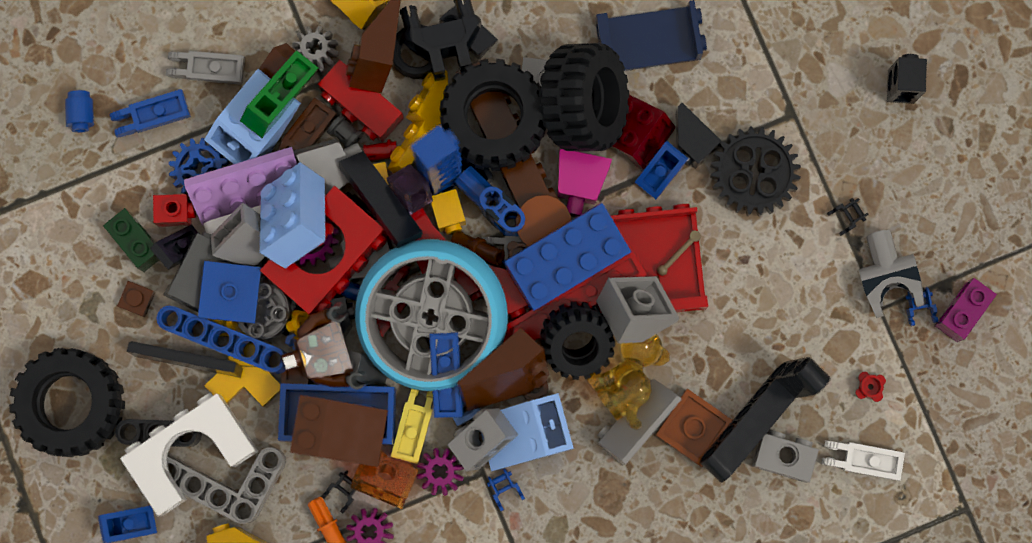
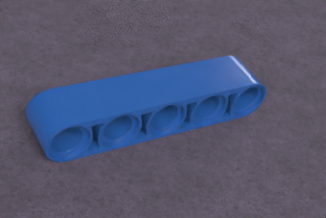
M164 306L157 313L158 325L168 332L275 374L285 372L282 360L279 366L272 368L269 364V359L274 353H279L280 356L287 353L280 348L210 320L198 318L197 315L175 306ZM176 312L178 321L174 326L170 327L167 322L168 316ZM201 322L204 327L203 333L195 337L193 335V327ZM227 332L229 342L226 346L220 347L218 338L222 333ZM248 343H253L255 345V353L247 358L243 352L244 347Z

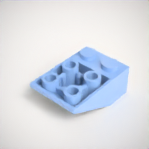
M260 69L255 71L221 112L204 139L233 164L271 153L301 104L297 99H294L263 138L240 122L246 106L271 79Z
M559 393L501 409V412L515 429L518 436L489 460V465L492 472L573 449Z

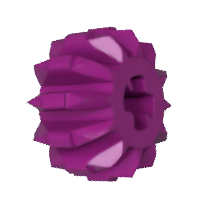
M434 448V459L427 453L423 455L424 459L429 462L428 465L423 463L417 464V467L426 469V473L417 474V479L427 477L428 480L423 483L422 488L427 489L431 484H434L431 494L436 495L438 487L441 486L442 494L446 496L448 495L446 485L449 484L454 491L458 489L452 480L455 478L463 481L464 477L455 474V471L463 470L464 468L461 464L453 465L458 460L455 455L448 460L449 449L446 448L444 450L442 458L438 448ZM436 465L440 467L447 466L448 471H445V473H448L445 479L442 477L436 479L433 473H436V471L433 469Z
M363 508L361 509L363 519L361 520L357 515L353 514L351 518L357 525H346L347 530L355 531V535H349L346 539L347 541L357 539V543H386L383 538L393 539L394 534L385 533V529L392 528L394 525L392 522L383 525L382 522L388 515L383 513L377 519V508L372 509L370 518L367 510ZM365 525L368 527L375 525L377 528L374 531L377 533L375 538L368 537L366 539L363 533H366V531H363Z

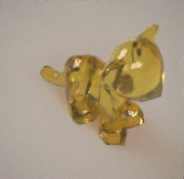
M657 334L644 342L621 343V354L624 361L603 374L599 373L596 375L593 372L590 374L591 378L587 379L615 420L618 421L626 416L628 425L635 430H639L642 427L641 421L636 416L637 410L647 402L652 393L651 382L644 374L643 368L651 365H665L670 360V353L662 347V341Z

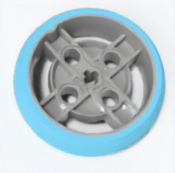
M424 239L412 241L399 248L396 247L374 263L359 288L355 307V322L362 348L380 372L405 387L422 391H441L442 389L457 386L459 380L503 344L507 330L508 310L502 286L493 270L482 258L466 247L453 242ZM429 260L426 274L410 278L396 292L382 289L386 280L402 266L415 261ZM456 267L468 274L477 284L483 294L487 312L474 310L464 288L453 280ZM438 281L442 283L444 293H433L430 288L431 282ZM400 302L408 304L411 313L409 315L400 314L397 310V304ZM430 309H433L434 315L438 316L433 321H430L429 315L425 314ZM455 315L464 317L466 326L463 328L455 327L452 323V317ZM377 319L390 321L395 337L409 350L407 362L397 356L385 343L379 331ZM458 332L460 346L466 339L481 342L477 350L469 358L461 362L460 368L433 376L431 372L430 348H422L419 344V337L426 336L430 338V333ZM453 348L450 349V350H448V351H446V352L437 354V356H441V355L447 354V353L451 352V351L453 350Z

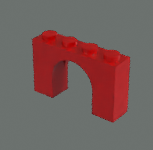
M335 185L325 196V215L341 229L345 238V252L340 263L326 273L311 274L305 272L295 262L287 268H283L269 259L260 270L309 315L329 309L332 298L337 293L341 294L347 289L350 284L349 279L353 274L361 272L369 262L368 257L374 251L378 252L382 249L388 240L386 238L388 235L382 226Z

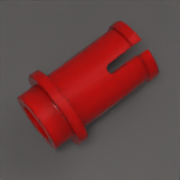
M387 139V142L363 145V151L370 161L388 159L398 145L397 141Z

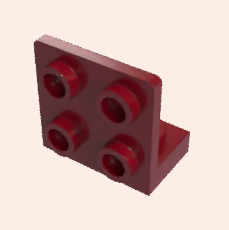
M629 94V112L626 114V126L622 128L623 133L612 147L626 154L637 168L644 171L663 144L668 140L676 126L664 111Z

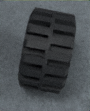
M576 301L570 302L569 307H565L564 304L560 305L558 312L552 310L549 313L550 320H544V329H541L540 332L541 344L548 364H551L552 370L556 373L560 371L562 377L568 378L571 375L573 380H579V376H584L585 379L591 378L590 374L593 372L598 375L602 372V366L607 367L610 364L608 357L613 358L614 335L605 317L597 307L593 305L590 308L586 302H582L581 306H578ZM587 332L592 335L589 343L580 349H568L563 346L566 338L573 333Z

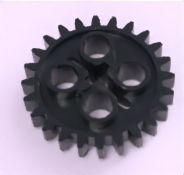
M750 126L747 135H745L739 129L737 131V139L729 134L727 137L729 144L725 142L719 144L723 152L715 151L713 154L719 161H714L710 164V167L717 169L716 172L711 173L710 178L718 179V182L712 188L722 190L718 199L724 197L729 199L726 207L731 206L733 203L737 205L736 213L743 207L746 208L747 216H750L752 211L756 210L758 217H761L764 208L769 214H772L774 212L773 205L781 209L784 206L781 198L789 202L792 197L787 191L795 192L798 188L792 183L799 181L801 176L794 174V171L799 170L801 165L793 164L792 162L798 157V154H789V150L793 145L783 146L784 136H781L778 140L774 139L775 130H772L769 135H765L764 127H761L758 134H755L753 127ZM756 148H760L761 154L757 171L762 173L755 180L754 195H750L753 172L749 170L755 164ZM737 151H747L750 154V161H740L737 157ZM767 154L774 155L778 160V164L776 166L767 165L764 161V156ZM734 177H742L746 181V188H736L733 185L732 179ZM763 181L770 182L774 187V191L769 194L764 193L760 188V183Z

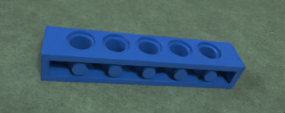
M440 125L410 146L419 176L432 195L447 192L456 186L454 182L463 171L461 153L458 146L459 142L449 129L444 131Z

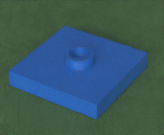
M204 261L198 318L255 324L261 267Z

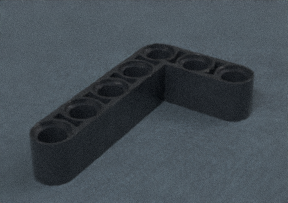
M811 357L782 363L700 459V464L720 483L724 482L736 471L795 398L818 394L829 383L831 377Z

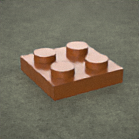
M686 389L681 396L682 400L670 412L655 436L698 466L703 467L700 464V459L732 422V419L689 389Z

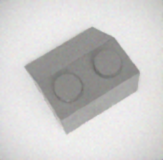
M657 276L608 278L596 301L618 344L644 342L679 320V316Z

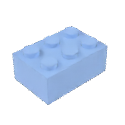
M301 162L293 168L286 170L282 176L267 184L261 190L260 253L283 268H287L325 241V179Z

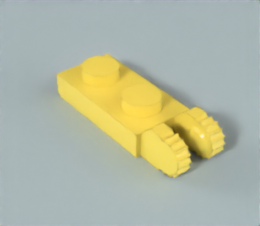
M411 388L408 402H405L391 457L418 464L433 409H431L433 405V391H427L425 407L415 405L420 390Z

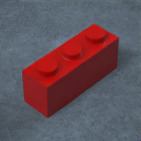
M339 60L318 83L322 91L320 96L331 106L334 103L343 109L340 113L348 121L354 123L356 120L363 126L361 131L369 139L374 141L377 138L383 143L404 119L402 112L380 93L349 87L350 76L346 75L347 65Z

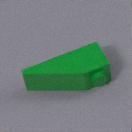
M296 50L246 106L240 122L263 138L316 73L318 67Z

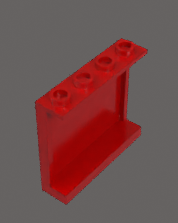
M677 204L673 206L672 210H662L661 206L646 208V212L635 213L634 209L618 211V215H612L611 218L631 251L634 250L648 274L644 277L659 276L660 283L676 312L706 310L708 308V299L705 296L699 241L693 242L668 268L666 275L660 276L657 273L658 266L664 265L690 238V233L698 231L697 207L690 208V204ZM598 304L595 305V307L599 309L600 313H602Z

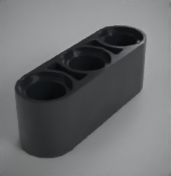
M126 419L119 422L116 426L115 436L122 444L132 445L138 441L142 444L151 438L149 433L155 427L164 425L166 428L175 421ZM129 425H134L137 431L136 436L132 440H128L125 437V429ZM193 432V437L188 442H184L180 436L173 442L171 447H194L201 440L202 433Z

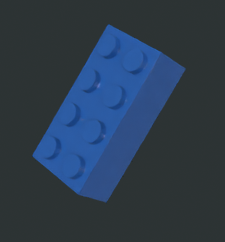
M600 203L502 262L529 308L535 311L631 253V250L604 204Z
M281 383L278 441L292 442L299 397L303 395L388 410L382 445H394L397 389L395 387L365 386L357 390L351 388V386L329 387L314 384Z

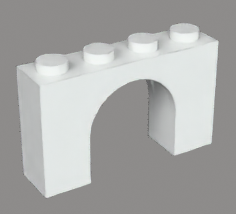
M212 393L205 395L197 401L199 406L190 412L188 409L181 411L173 417L174 423L166 428L164 425H161L149 433L150 439L142 444L140 441L132 444L125 449L126 455L120 458L157 516H164L187 500L172 478L167 466L168 451L173 442L183 434L202 432L208 435L215 442L230 467L234 468L259 452L222 395L215 394L213 396Z

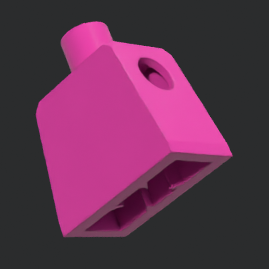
M560 148L558 197L568 199L567 209L571 216L577 217L581 215L584 203L596 204L609 172L612 159L576 151H565Z

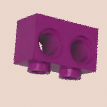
M975 278L966 281L935 324V327L956 342L965 340L997 294Z

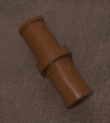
M456 231L451 238V242L466 247L483 260L495 266L501 265L505 258V251L503 249L488 244L481 237L474 238L461 231Z

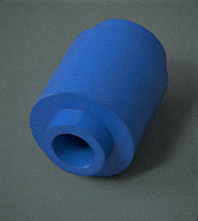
M84 90L70 91L67 93L68 98L65 99L66 127L72 128V132L76 133L88 132L89 128L94 126L93 99L90 98V92Z

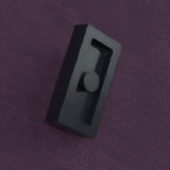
M191 224L155 242L150 249L169 270L181 264L192 242V236L199 232Z

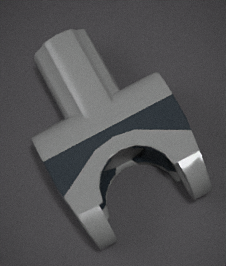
M881 230L868 235L866 239L874 265L859 269L865 294L876 318L884 316L882 310L885 294L893 288L906 289L912 298L915 299L916 306H923L922 281L914 254L898 258L890 230Z

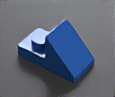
M666 141L635 183L654 199H657L672 179L682 170L688 158Z
M151 505L98 515L103 543H115L157 533Z

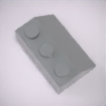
M654 378L650 383L644 380L634 392L638 397L630 405L626 401L616 413L620 418L612 426L607 423L598 434L601 440L597 444L622 466L629 462L682 400L677 394Z

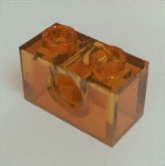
M381 451L379 467L359 464L350 488L403 509L419 470L406 461H397L389 458ZM386 473L390 475L392 479L385 480L381 478L379 474Z

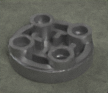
M260 283L255 324L237 322L240 329L246 335L259 340H269L279 336L286 329V323L291 320L292 309L290 300L280 288L271 284Z

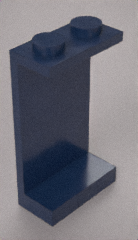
M695 0L689 1L687 7L608 18L607 13L596 14L595 23L598 42L608 45L619 55V60L623 62L625 67L624 71L701 60L703 51H707L705 35H700L699 25L702 24V13L700 8H696Z

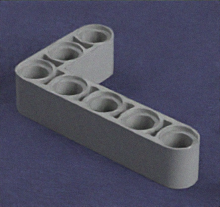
M272 447L263 449L258 454L239 492L167 455V465L173 464L176 467L177 473L173 479L185 496L237 523L247 524L254 522L258 518L285 467L286 457L279 449ZM274 452L277 454L279 462L276 467L270 469L265 464V458L269 453ZM194 477H198L202 483L201 489L196 493H193L189 488V482ZM256 478H261L265 482V489L260 494H256L252 490V482ZM218 490H223L227 497L226 502L222 506H218L214 502L213 497ZM243 503L249 504L252 510L251 515L247 519H242L238 514V509Z

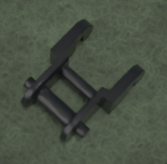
M851 198V203L848 205L840 204L826 213L827 216H830L838 210L844 211L851 222L848 228L839 233L840 236L856 227L855 223L861 219L863 222L866 221L865 217L869 214L862 212L857 204L860 200L859 198L856 200ZM851 206L859 216L855 220L847 210Z
M347 470L344 474L340 472V479L337 483H331L327 491L321 496L325 499L333 488H337L345 494L348 501L340 511L342 514L355 500L352 498L357 490L360 492L362 489L360 487L362 481L356 483L347 476L349 472ZM343 480L354 488L350 493L340 486Z

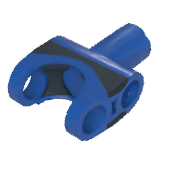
M469 166L459 175L454 184L481 209L483 216L504 236L519 237L515 232L520 231L525 224L523 211L501 189L493 187L478 171ZM490 201H492V202L495 201V202H496V205H495V206H493V205L490 206V205H489V202H490ZM519 214L521 222L518 226L509 227L506 225V221L515 219L516 215Z

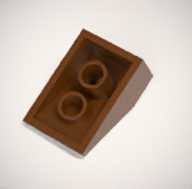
M390 0L362 34L359 45H353L351 59L348 60L346 75L350 76L349 87L382 93L393 65L401 0Z
M520 328L457 382L464 407L468 411L530 393L535 387H541L550 375L544 349Z
M300 395L290 453L379 467L388 410Z

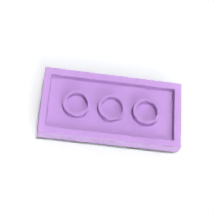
M292 147L184 179V184L203 226L207 221L232 214L242 203L250 208L261 205V190L267 184L282 176L286 170L296 166L298 162Z

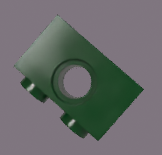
M126 208L103 225L137 269L146 272L159 261V258L150 249L155 241Z

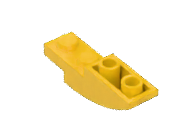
M446 70V79L439 81L434 80L432 72L428 73L422 81L423 89L420 94L415 95L408 105L410 110L406 118L412 123L403 134L405 139L401 146H397L390 156L392 161L387 168L395 175L407 172L412 164L414 156L410 146L437 126H441L440 103L444 98L443 92L448 85V73Z

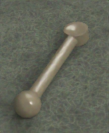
M692 231L690 238L664 265L658 266L657 273L660 276L666 275L668 268L693 242H698L701 239V234L698 231Z

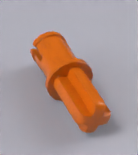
M317 497L310 501L308 507L319 526L317 531H321L326 542L347 543L336 524L338 520L333 519L323 498Z

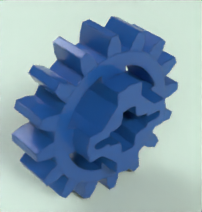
M192 138L190 139V146L187 147L181 143L182 151L180 153L173 151L172 153L177 159L176 161L169 162V165L175 168L174 171L169 173V176L177 178L173 185L176 188L183 186L181 191L183 194H188L184 178L188 179L224 168V166L230 164L229 160L222 158L223 155L210 144L207 146L205 138H201L199 144ZM201 151L208 152L212 154L215 158L206 159L205 157H203ZM190 155L186 164H183L184 160ZM201 163L204 166L203 168H201L200 174H198L195 171L198 168L197 164Z

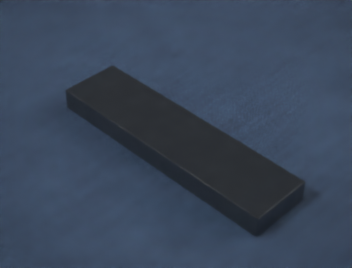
M364 151L339 161V169L397 248L422 237L420 227Z
M133 341L128 343L126 351L138 358L241 378L243 371L242 366L233 361Z

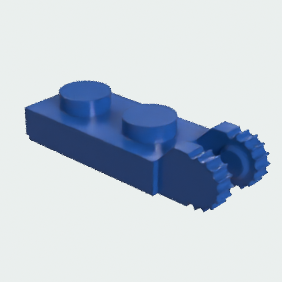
M182 89L130 104L129 107L110 114L111 121H121L132 116L134 122L115 129L116 137H124L136 132L140 133L191 117Z

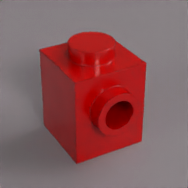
M187 194L153 195V223L158 227L189 226L192 224V218H196L195 208Z

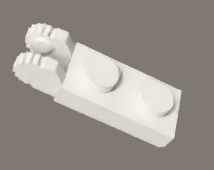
M825 441L824 447L830 450L846 451L844 461L829 457L822 458V465L843 468V471L901 481L904 452L851 442L844 444Z

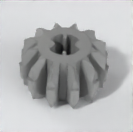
M307 26V35L298 32L297 37L301 42H292V47L318 66L320 72H324L323 64L326 63L332 67L334 63L330 57L335 58L339 55L338 51L334 49L338 46V42L336 39H331L333 36L331 31H326L323 34L322 27L318 26L315 33H313L311 27ZM316 45H319L321 50H316L315 54H312L310 49H314Z

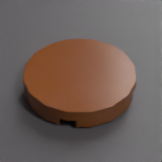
M548 195L534 196L520 207L525 215V224L517 234L521 241L529 246L571 221V215L567 207L559 199ZM519 214L516 215L515 226H518L521 222Z

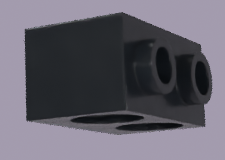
M903 54L902 57H899L888 69L887 102L914 104L926 92L927 59L919 58L917 54Z

